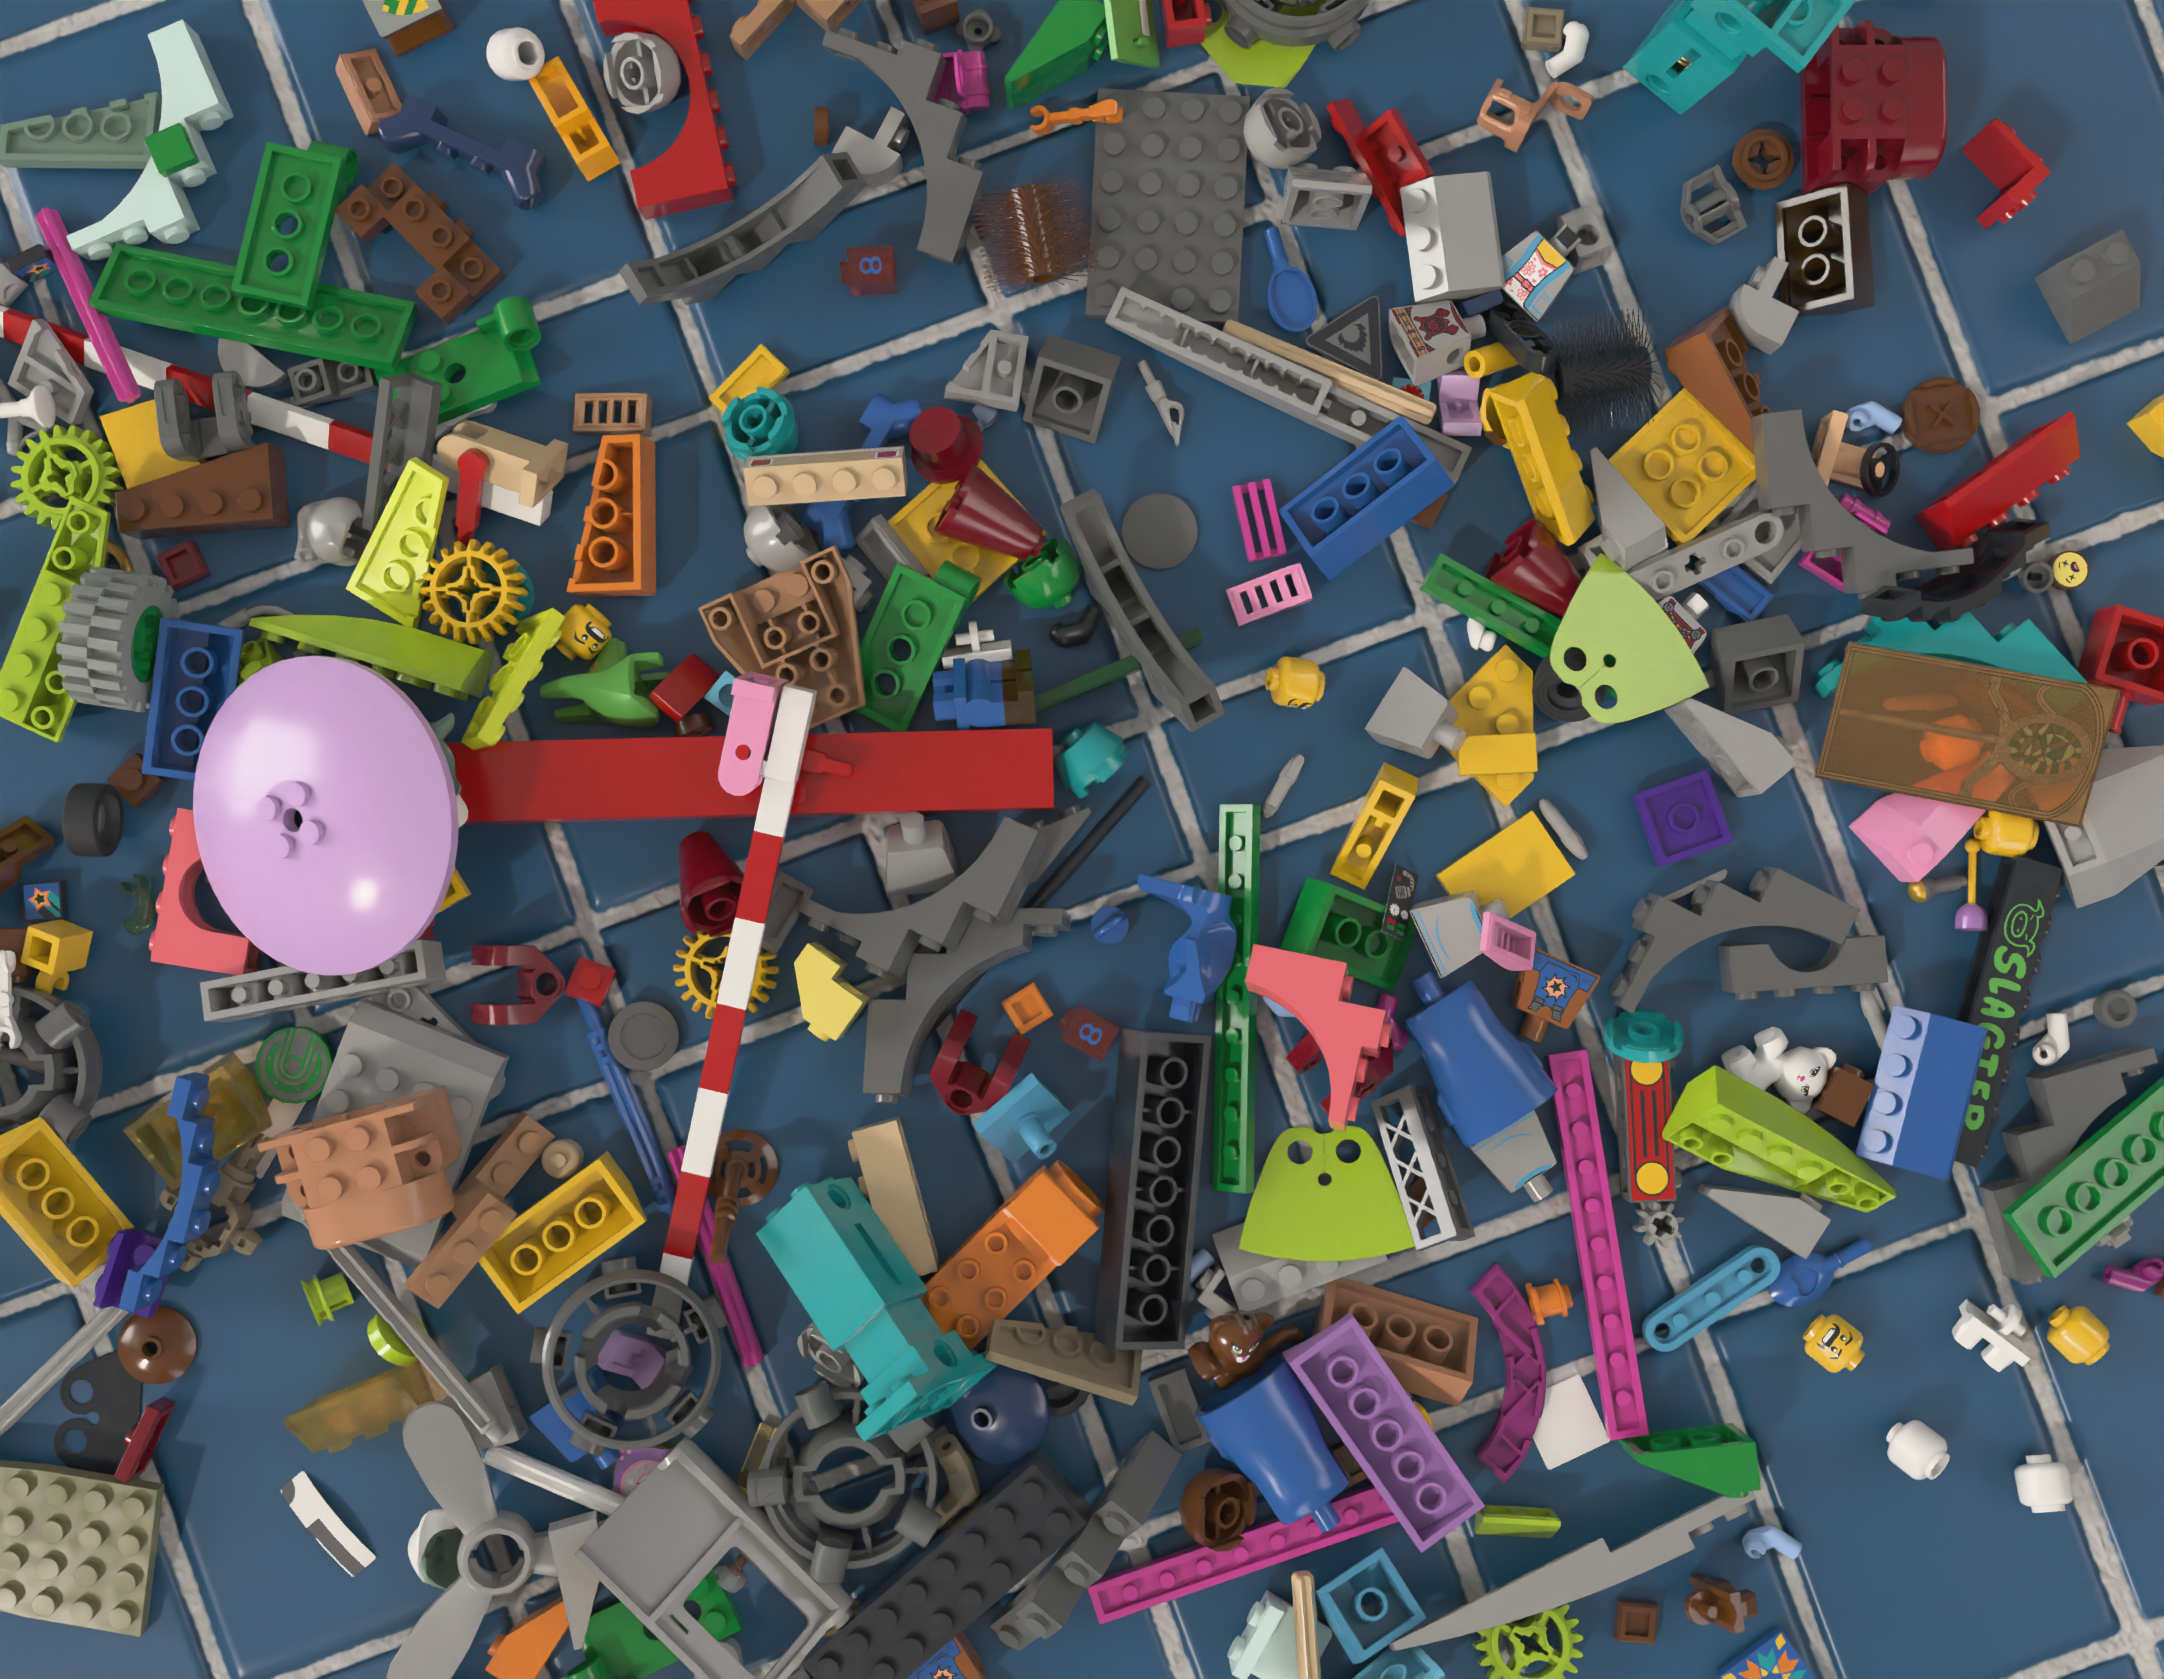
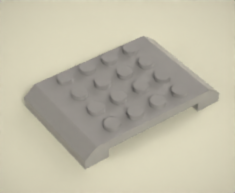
M365 999L359 1003L348 1021L312 1121L445 1086L462 1145L460 1157L446 1168L454 1193L491 1095L498 1089L510 1056ZM286 1188L282 1199V1215L300 1222V1216L292 1208L291 1205L294 1202ZM446 1214L404 1231L355 1244L417 1268L440 1241L443 1235L440 1230Z

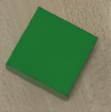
M181 123L144 137L156 168L164 178L200 163L186 128Z

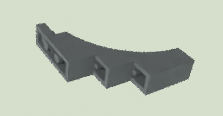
M1016 908L1009 925L997 919L993 925H990L972 916L955 952L947 948L946 954H913L908 964L906 1000H868L863 1093L874 1096L875 1103L898 1104L899 1097L911 1098L914 1075L926 1038L936 1020L951 1000L977 976L991 967L1014 956L1032 951L1033 930H1035V935L1043 937H1056L1059 931H1070L1071 915L1063 908Z
M2133 1045L2025 1076L2038 1121L2001 1131L2014 1176L1977 1186L2004 1276L2025 1285L2039 1283L2045 1279L2044 1273L2007 1222L2002 1212L2066 1159L2082 1133L2093 1120L2108 1106L2127 1094L2122 1077L2142 1074L2145 1072V1066L2158 1063L2153 1047Z

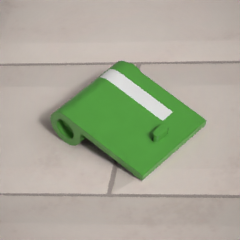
M1104 0L1111 60L1150 69L1161 68L1153 0Z

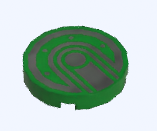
M293 1026L275 1031L263 1041L257 1052L255 1071L258 1082L269 1096L282 1103L298 1104L312 1100L322 1094L335 1059L334 1051H331L328 1040L324 1035L311 1028Z

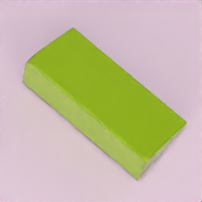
M1485 1505V1507L1475 1513L1474 1530L1476 1534L1551 1538L1561 1527V1520L1551 1508Z

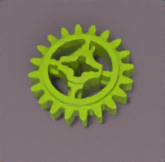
M54 425L53 435L45 430H39L40 443L28 438L25 440L31 450L30 453L17 451L16 455L24 461L23 466H13L11 470L20 474L21 479L10 484L11 487L22 490L23 493L19 494L15 501L22 505H28L24 514L37 518V524L49 528L52 526V529L57 531L66 507L56 508L50 503L48 498L53 495L67 500L71 496H76L105 510L104 506L106 504L116 506V499L111 497V493L124 490V487L114 483V479L121 477L122 474L120 469L112 467L117 461L113 453L107 452L110 444L102 439L98 440V435L89 430L83 432V429L71 425L67 431L62 426ZM78 450L84 453L88 460L84 462L73 461L66 458L64 452Z
M1566 1603L1528 1616L1526 1620L1521 1622H1509L1478 1631L1484 1638L1473 1642V1647L1477 1650L1485 1651V1654L1477 1659L1480 1666L1492 1665L1486 1674L1488 1679H1498L1500 1676L1501 1679H1566L1563 1676L1565 1670L1577 1673L1578 1670L1570 1663V1658L1583 1657V1653L1573 1647V1643L1582 1641L1583 1636L1580 1633L1570 1631L1571 1628L1579 1623L1576 1617L1567 1616L1564 1618L1570 1606ZM1549 1618L1553 1622L1557 1633L1556 1649L1552 1648L1547 1641L1546 1624ZM1499 1632L1506 1636L1509 1641L1510 1658L1506 1664L1502 1660L1498 1648ZM1516 1632L1521 1636H1531L1541 1649L1539 1650L1534 1646H1524L1514 1633ZM1542 1660L1548 1662L1545 1667L1531 1673L1521 1672L1524 1666L1527 1667L1534 1661Z

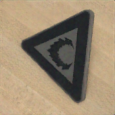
M1371 296L1312 333L1306 339L1307 346L1357 372L1380 380L1382 377L1379 298Z

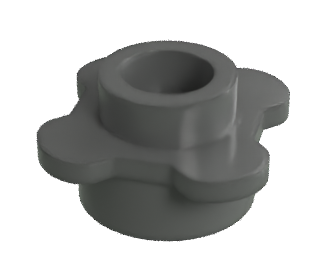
M984 9L975 10L967 15L964 21H960L956 25V34L958 37L964 38L968 44L969 52L983 51V48L988 44L997 43L1001 38L1000 29L993 26L988 12ZM980 29L982 33L976 35L975 30Z

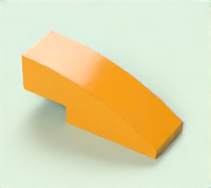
M559 56L546 62L541 71L534 78L528 79L577 166L589 182L621 162Z

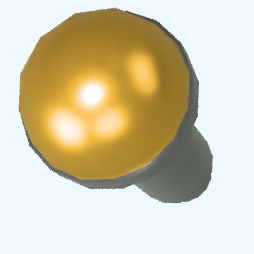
M1952 875L1938 879L1923 877L1919 882H1910L1907 892L1909 897L1916 903H1927L1936 894L1959 890L1961 887L1967 886V879L1964 875Z

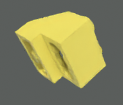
M813 942L806 945L794 962L803 1018L811 1023L807 1029L825 1042L828 1039L836 1041L847 1033L871 998L840 977L848 965L847 962L820 943Z

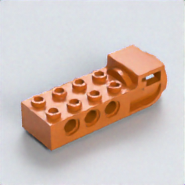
M1057 1160L1050 1168L1043 1165L940 1265L938 1271L933 1272L923 1282L928 1291L920 1300L943 1334L955 1330L968 1350L971 1351L988 1334L989 1327L994 1319H1004L1056 1266H1061L1099 1229L1100 1220L1097 1216L1105 1209L1104 1205L1092 1189L1062 1161Z

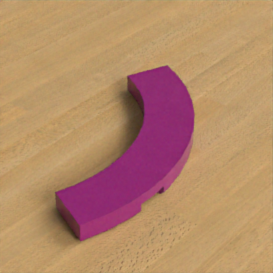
M1494 1262L1468 1290L1484 1307L1497 1331L1504 1355L1505 1386L1496 1421L1487 1438L1474 1454L1500 1480L1506 1483L1518 1469L1529 1451L1539 1418L1542 1416L1546 1394V1364L1540 1332L1525 1298L1512 1279Z

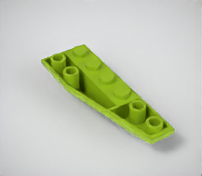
M71 496L0 672V717L56 743L62 741L77 704V700H72L68 696L70 690H65L61 683L66 675L59 674L57 664L62 661V655L57 654V643L62 642L63 633L58 632L59 622H65L66 613L63 611L65 601H72L73 599L70 593L73 585H81L79 577L84 572L90 573V568L104 567L111 517L110 512L76 496Z
M283 615L251 618L249 626L262 630L261 638L284 644L287 637L299 641L297 649L319 656L322 649L336 653L335 657L357 663L360 660L373 664L371 669L389 678L394 679L395 672H397L396 680L428 690L431 689L432 683H434L433 691L466 702L469 695L482 697L495 654L425 631L373 619L336 615Z
M1714 1065L1687 1083L1662 1131L1663 1139L1724 1170L1866 1213L1877 1209L1896 1197V1190L1833 1135L1777 1097L1717 1065Z

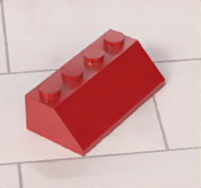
M2069 411L2035 428L1915 514V519L1937 549L1944 551L1954 547L1955 549L1968 547L1978 539L1975 533L1986 525L1988 529H1991L2007 519L2009 514L2006 510L2017 503L2019 507L2026 505L2041 494L2037 488L2048 481L2052 485L2071 473L2068 466L2081 457L2075 416Z

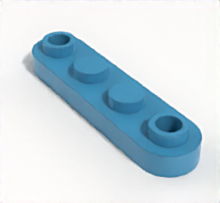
M1751 1245L1746 1247L1648 1314L1642 1324V1334L1645 1341L1658 1351L1669 1352L1675 1350L1773 1283L1780 1273L1779 1258L1772 1250L1764 1246ZM1755 1258H1760L1762 1262L1761 1267L1753 1271L1751 1268L1752 1261ZM1665 1323L1667 1326L1666 1332L1663 1335H1656L1655 1329L1657 1325Z

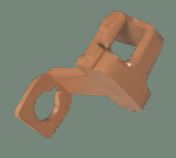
M1498 78L1481 107L1477 123L1485 130L1503 139L1505 148L1517 153L1529 128L1549 102L1557 110L1578 120H1583L1594 97L1573 84L1554 82L1550 84L1537 103L1533 104L1513 94V92L1501 88L1504 80ZM1562 96H1574L1580 101L1581 106L1569 105L1563 100ZM1494 101L1515 112L1513 124L1489 112Z

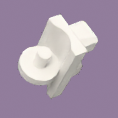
M976 620L968 621L970 632L955 634L957 646L971 645L946 648L942 656L943 667L949 671L953 670V659L965 658V664L973 659H985L989 662L1013 659L1010 639L980 644V642L993 641L994 632L993 629L978 631Z
M1967 1299L1959 1306L1962 1317L1951 1330L1954 1339L1958 1343L1971 1350L1982 1338L1986 1339L1990 1344L1981 1352V1356L1997 1372H2001L2013 1361L2023 1367L2030 1360V1356L2022 1350L2023 1340L2018 1338L2026 1332V1328L2019 1323L2022 1316V1311L2019 1308L2009 1304L2000 1309L1995 1304H1992L1987 1309L1986 1314Z

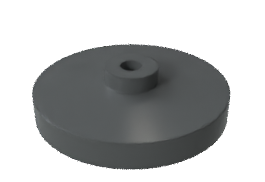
M636 1002L624 1007L615 1015L608 1030V1045L612 1055L621 1065L634 1071H651L661 1067L674 1055L679 1042V1031L674 1017L667 1009L652 1002Z

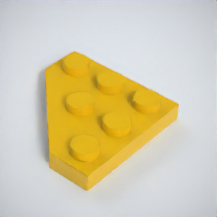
M1506 644L1448 700L1458 712L1453 725L1466 731V736L1533 733V671ZM1444 747L1457 760V753ZM1534 772L1473 775V777L1503 807H1507L1534 780Z

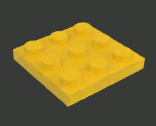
M1685 388L1680 390L1658 411V414L1656 413L1649 420V424L1647 422L1608 459L1665 524L1666 534L1677 546L1697 536L1756 479L1754 455Z
M980 459V462L977 465V467L984 471L994 482H996L1006 493H1008L1017 503L1020 504V502L1012 495V493L1004 486V484ZM958 481L941 485L931 483L894 515L888 523L932 579H934L945 560L980 576L982 581L973 600L974 602L1021 559L946 538L935 532L934 528L946 502L950 501L956 489L954 488ZM1043 529L1042 535L1047 537L1048 535Z

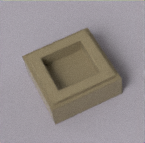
M1526 7L1523 15L1521 49L1559 52L1562 46L1564 10Z

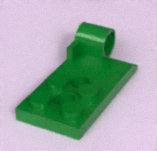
M317 140L311 142L308 150L266 142L232 282V292L239 296L312 311L335 216L334 210L337 208V204L340 205L345 200L347 188L354 184L357 177L358 154L354 148ZM288 218H296L298 220L296 231L289 235L281 234L280 228L283 221ZM279 255H288L289 264L287 268L281 272L272 271L274 258Z
M522 296L504 298L495 305L493 314L475 320L479 330L400 360L395 373L378 369L374 370L378 385L381 377L407 372L441 383L442 391L437 425L541 385L542 382L531 348L541 341L542 334L530 300ZM466 371L463 380L458 383H450V379L455 373ZM398 387L394 388L392 404L397 398Z
M945 560L940 566L934 579L900 562L896 564L860 645L866 704L854 709L855 711L896 732L909 731L932 681L933 672H936L953 632L958 629L965 612L972 604L982 581L980 576L948 560ZM901 638L909 642L912 651L908 659H901L894 653L893 645L896 639ZM881 673H888L894 677L896 688L893 693H886L880 689L878 678Z
M715 1565L688 1595L685 1601L693 1600L700 1605L701 1615L694 1619L711 1636L720 1641L741 1631L744 1624ZM618 1599L591 1612L583 1647L581 1648L586 1660L570 1669L564 1675V1679H641L680 1659L654 1634L650 1633L647 1627Z

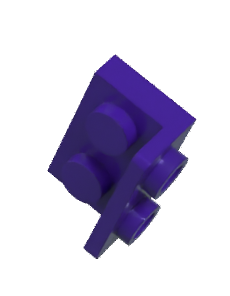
M140 1227L118 1230L108 1245L107 1254L109 1257L104 1272L97 1280L95 1286L96 1297L93 1306L101 1309L111 1306L119 1308L128 1270L147 1262L164 1236ZM169 1274L159 1278L162 1280V1288L153 1304L134 1312V1314L146 1318L156 1316Z

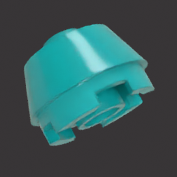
M757 387L756 390L758 392L749 394L742 400L737 396L730 402L723 414L722 424L725 426L727 446L736 457L747 461L749 456L791 454L795 450L799 439V431L793 406L785 396L769 388Z
M1096 722L1090 724L1082 731L1078 727L1071 731L1060 742L1063 748L1053 758L1065 790L1070 789L1078 799H1081L1090 792L1087 789L1089 785L1095 786L1099 782L1103 783L1125 762L1123 758L1131 754L1122 743L1124 738Z

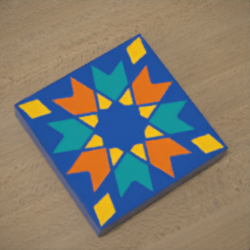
M1778 1626L1716 1671L1720 1679H1816Z

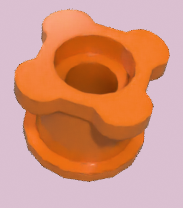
M1557 1278L1552 1279L1551 1284L1539 1287H1532L1531 1282L1525 1283L1530 1311L1538 1326L1544 1324V1318L1558 1314H1561L1562 1317L1568 1316L1567 1308L1573 1307V1302L1567 1284L1560 1285Z

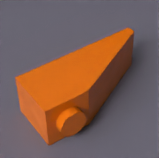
M558 1597L517 1622L507 1635L500 1632L487 1652L493 1657L485 1670L498 1679H536L569 1627L563 1597Z

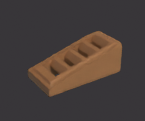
M575 393L573 432L605 435L641 434L644 437H651L653 399L648 393ZM586 404H593L592 423H585ZM601 404L607 405L606 423H600ZM616 405H622L621 423H615ZM630 406H636L635 423H629Z

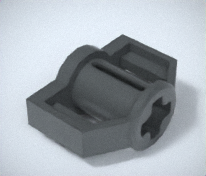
M1719 164L1683 183L1680 213L1685 226L1690 232L1709 244L1715 245L1748 227L1740 211L1738 195L1732 185L1726 181ZM1711 181L1714 191L1690 203L1691 192ZM1717 203V205H1716L1715 207H1713V208L1709 209L1708 211H1706V212L1700 214L1701 211H1703V210L1707 209L1708 207H1710V206H1712V205H1714V204ZM1724 215H1727L1730 220L1729 224L1711 234L1703 229L1704 226Z

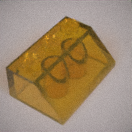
M233 1051L200 1072L210 1076L207 1086L210 1096L201 1114L215 1118L213 1126L215 1140L212 1149L214 1158L221 1160L273 1124L257 1080ZM171 1091L136 1114L123 1131L169 1187L175 1190L181 1186L183 1160L177 1119L167 1116L173 1092Z
M418 1360L412 1366L392 1368L311 1400L283 1418L285 1426L313 1453L328 1448L330 1454H333L353 1445L352 1438L365 1434L366 1440L387 1432L389 1430L388 1424L401 1420L402 1425H404L406 1417L415 1407L425 1402L435 1401L421 1362Z

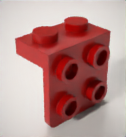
M1996 118L1988 123L1962 148L1964 154L2002 192L1996 200L1975 218L1985 229L1997 220L2005 224L2018 211L2020 212L2039 195L2034 188L2051 173L2045 166L2041 156L2034 151H2030L2017 138L2015 130L2010 125Z

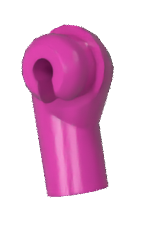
M1380 993L1376 1009L1385 1010L1386 1023L1392 1024L1391 1039L1393 1050H1402L1407 1046L1409 1037L1406 1031L1400 1029L1393 1018L1399 998Z

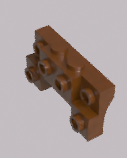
M393 162L367 189L361 184L334 211L368 245L391 224L437 270L415 293L449 326L466 308L481 296L494 290L507 276L471 240L475 232L460 217L452 221L444 213L449 206L433 190L426 195Z

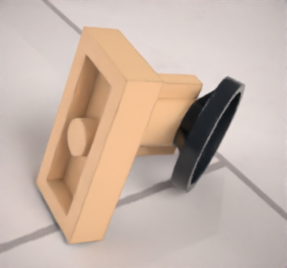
M1833 410L1821 418L1811 457L1826 486L1828 487L1829 480L1865 490L1868 495L1873 497L1888 495L1894 489L1899 477L1900 463L1896 449L1886 442L1874 443L1868 449L1841 442L1849 414ZM1880 447L1887 451L1881 457L1875 458L1876 450ZM1890 461L1891 471L1889 480L1882 489V480L1886 476L1887 464Z

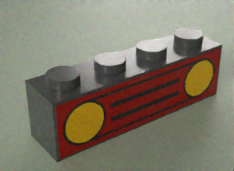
M1613 1053L1620 1198L1629 1203L1677 1201L1676 1190L1681 1189V1173L1679 1168L1675 1167L1674 1151H1678L1679 1146L1662 1138V1131L1677 1104V1095L1675 1090L1671 1089L1670 1074L1675 1072V1057L1663 1062L1642 1063L1627 1060Z

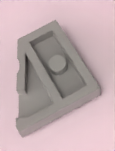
M44 319L32 320L8 385L27 397L30 396L35 386H45L53 397L56 416L70 425L81 424L94 390L49 323Z
M991 329L981 341L977 351L972 353L965 361L962 370L954 380L946 385L944 398L1017 412L1029 336Z

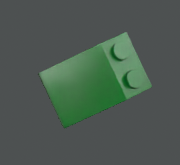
M1098 0L1058 1L1005 76L1007 107L1014 111L1088 71L1095 60L1097 62L1103 60L1110 49L1104 4Z
M1307 877L1280 949L1347 963L1349 976L1394 992L1417 927L1410 916L1405 942L1381 931L1386 906L1336 885Z
M1733 1423L1650 1431L1649 1435L1618 1439L1620 1446L1637 1463L1719 1494H1724L1725 1497L1742 1498L1748 1496V1491L1761 1490L1756 1442Z

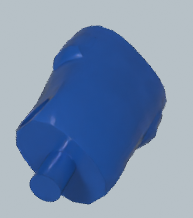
M1430 970L1411 982L1425 1005L1406 1017L1402 1023L1419 1049L1438 1091L1436 1093V1105L1440 1107L1448 1125L1453 1126L1464 1147L1477 1144L1502 1131L1539 1107L1556 1093L1558 1087L1543 1070L1544 1065L1530 1049L1528 1044L1518 1041L1499 1022L1471 980H1465L1444 992Z
M1281 1353L1265 1360L1260 1371L1241 1380L1229 1390L1220 1389L1199 1405L1194 1415L1206 1429L1207 1437L1219 1451L1221 1457L1233 1461L1257 1485L1283 1525L1291 1524L1310 1514L1321 1532L1324 1533L1340 1523L1341 1518L1330 1500L1343 1491L1350 1482L1336 1457L1327 1446L1313 1410L1314 1399Z

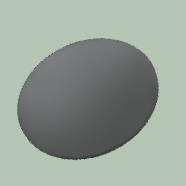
M1165 493L1149 494L1134 502L1127 510L1121 528L1122 541L1129 555L1139 564L1152 569H1167L1183 562L1192 552L1198 532L1195 516L1188 505L1179 498Z

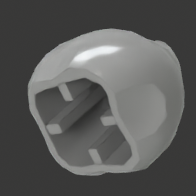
M334 497L304 505L297 514L298 543L294 558L302 563H306L308 560L315 561L320 558L322 561L338 566L357 565L374 532L362 528L365 504L349 497Z

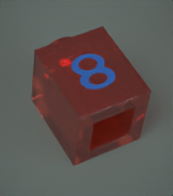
M893 245L846 247L847 260L840 261L842 284H848L852 296L898 294L896 256Z
M1079 1004L1075 1011L1071 1008L1067 1009L1057 1028L1064 1031L1060 1040L1101 1062L1120 1026Z

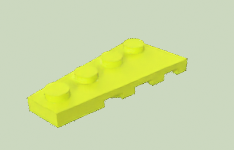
M417 457L409 459L346 587L348 591L402 625L417 628L419 625L425 597L420 593V589L427 587L428 582L423 579L422 574L430 573L431 565L429 560L433 559L449 483L447 476Z
M551 608L519 622L515 631L521 636L515 643H510L502 656L508 661V664L504 665L493 675L488 685L489 690L493 694L491 697H485L479 703L461 740L462 743L472 750H477L490 745L493 746L500 740L506 729L502 724L508 714L516 711L524 699L525 695L522 693V690L527 682L532 681L541 671L543 662L540 660L546 649H551L559 640L562 633L559 627L565 619L564 615Z

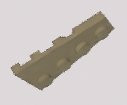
M994 1319L989 1327L984 1360L1133 1406L1139 1393L1143 1350H1114L1094 1340V1333L1078 1332L1075 1326L1062 1325L1057 1330L1044 1328L1042 1323Z

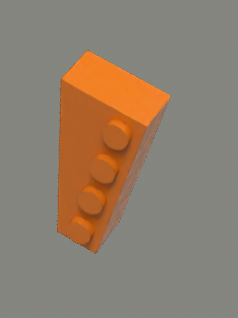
M641 434L602 435L591 483L594 486L590 504L585 508L583 521H585L581 543L577 544L574 556L576 565L573 578H569L566 592L582 598L656 596L655 443Z

